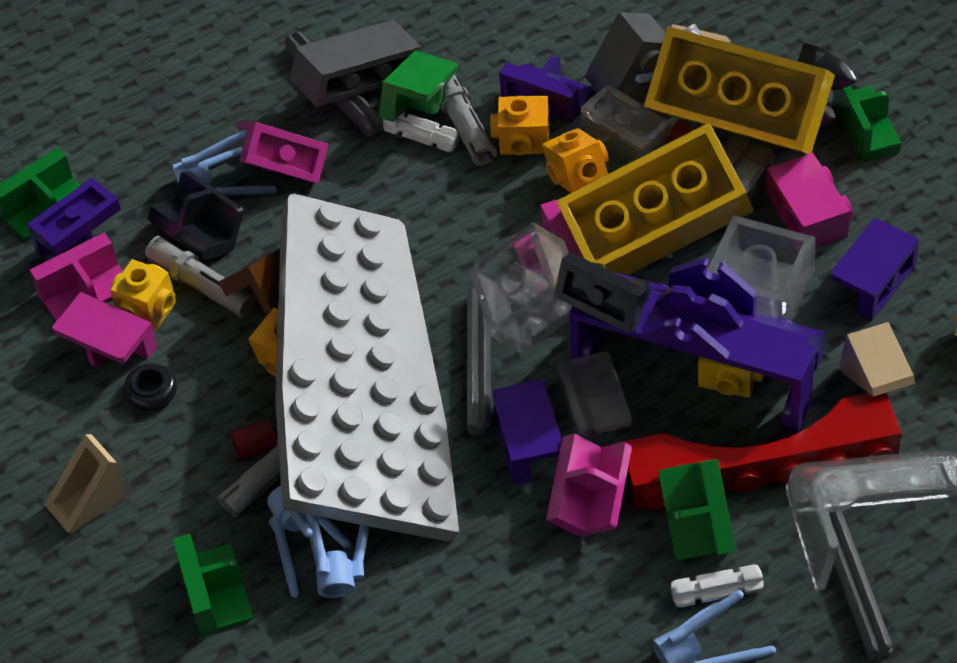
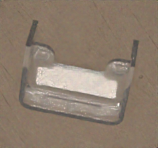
M931 450L806 462L795 466L789 475L786 493L815 590L825 589L839 550V544L829 515L830 512L844 511L856 506L957 496V452Z

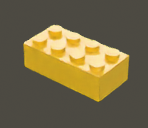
M667 26L644 107L701 125L710 122L712 128L809 154L813 150L835 75L824 68Z
M710 122L556 201L584 259L592 263L603 264L607 270L624 275H629L754 211L748 195Z

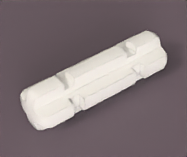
M403 112L394 122L383 119L385 131L396 135L402 132V137L429 146H433L435 143L437 144L436 148L447 152H453L459 142V132L457 129L445 125L439 128V123L412 114H408L405 117V112Z
M753 564L739 567V572L736 573L733 572V569L698 575L696 576V581L690 582L689 577L671 582V594L676 607L681 608L695 605V600L701 599L702 603L725 599L737 590H744L745 595L763 590V575L758 565Z

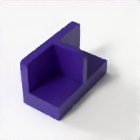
M554 55L551 56L543 69L528 64H522L519 67L506 62L499 72L501 97L548 96L549 116L569 123L574 122L593 94L591 86L562 77L560 58Z
M93 177L27 224L36 254L41 258L50 252L54 256H58L76 242L82 244L92 239L91 231L121 210L118 198Z
M875 218L832 269L831 280L859 293L857 313L873 321L915 267L919 239Z
M541 379L491 390L493 413L513 485L531 481L530 462L557 457L560 454L562 439L545 382Z

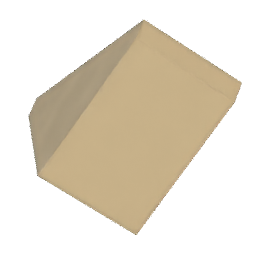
M889 322L847 334L839 364L840 369L845 376L873 397L915 384L913 372Z
M92 434L84 435L44 504L68 533L75 532L127 497L117 462Z

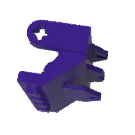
M701 258L672 267L669 273V287L662 283L647 281L650 287V296L643 307L639 327L630 334L574 306L571 307L569 311L572 365L588 370L593 369L602 348L604 329L615 331L791 383L792 387L783 409L781 428L798 433L801 432L811 405L814 369H818L823 357L824 332L792 323L784 318H774L757 313V291L725 263L721 262L717 269L719 274H714L707 269L710 261L708 258ZM615 273L627 280L638 279L621 273Z

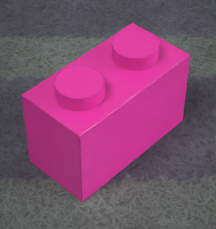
M813 152L767 168L766 195L801 252L848 237L849 220L853 218L851 204L845 195L840 196L834 186L830 170L826 166L822 167Z

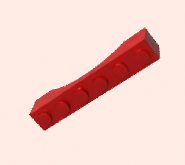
M868 393L842 398L827 415L811 427L786 439L764 445L740 448L711 447L684 441L666 433L622 441L632 446L626 484L634 510L645 507L650 510H658L664 508L658 477L660 469L718 459L724 491L749 492L762 484L777 481L789 484L799 481L804 476L823 472L828 475H835L845 471L848 467L863 464L871 466L884 465L892 459L899 457L901 431L887 393L874 397Z

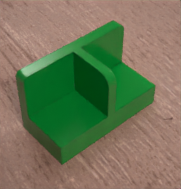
M415 50L383 81L379 118L394 122L408 107L429 114H436L441 108L444 85L457 72L458 63Z
M848 86L833 90L832 105L861 162L901 152V141L888 118L889 97L885 91L875 92L872 86L855 90Z
M58 147L0 183V217L24 241L31 239L27 226L30 221L81 186L72 176L67 156Z
M718 459L660 469L658 477L674 557L677 560H684L709 554L720 555L735 552L736 546Z
M191 534L173 538L199 635H207L252 621V611L232 545L226 544L196 553Z

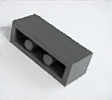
M390 20L296 47L290 80L316 107L382 88L383 81L415 50L420 51L421 46L395 20Z

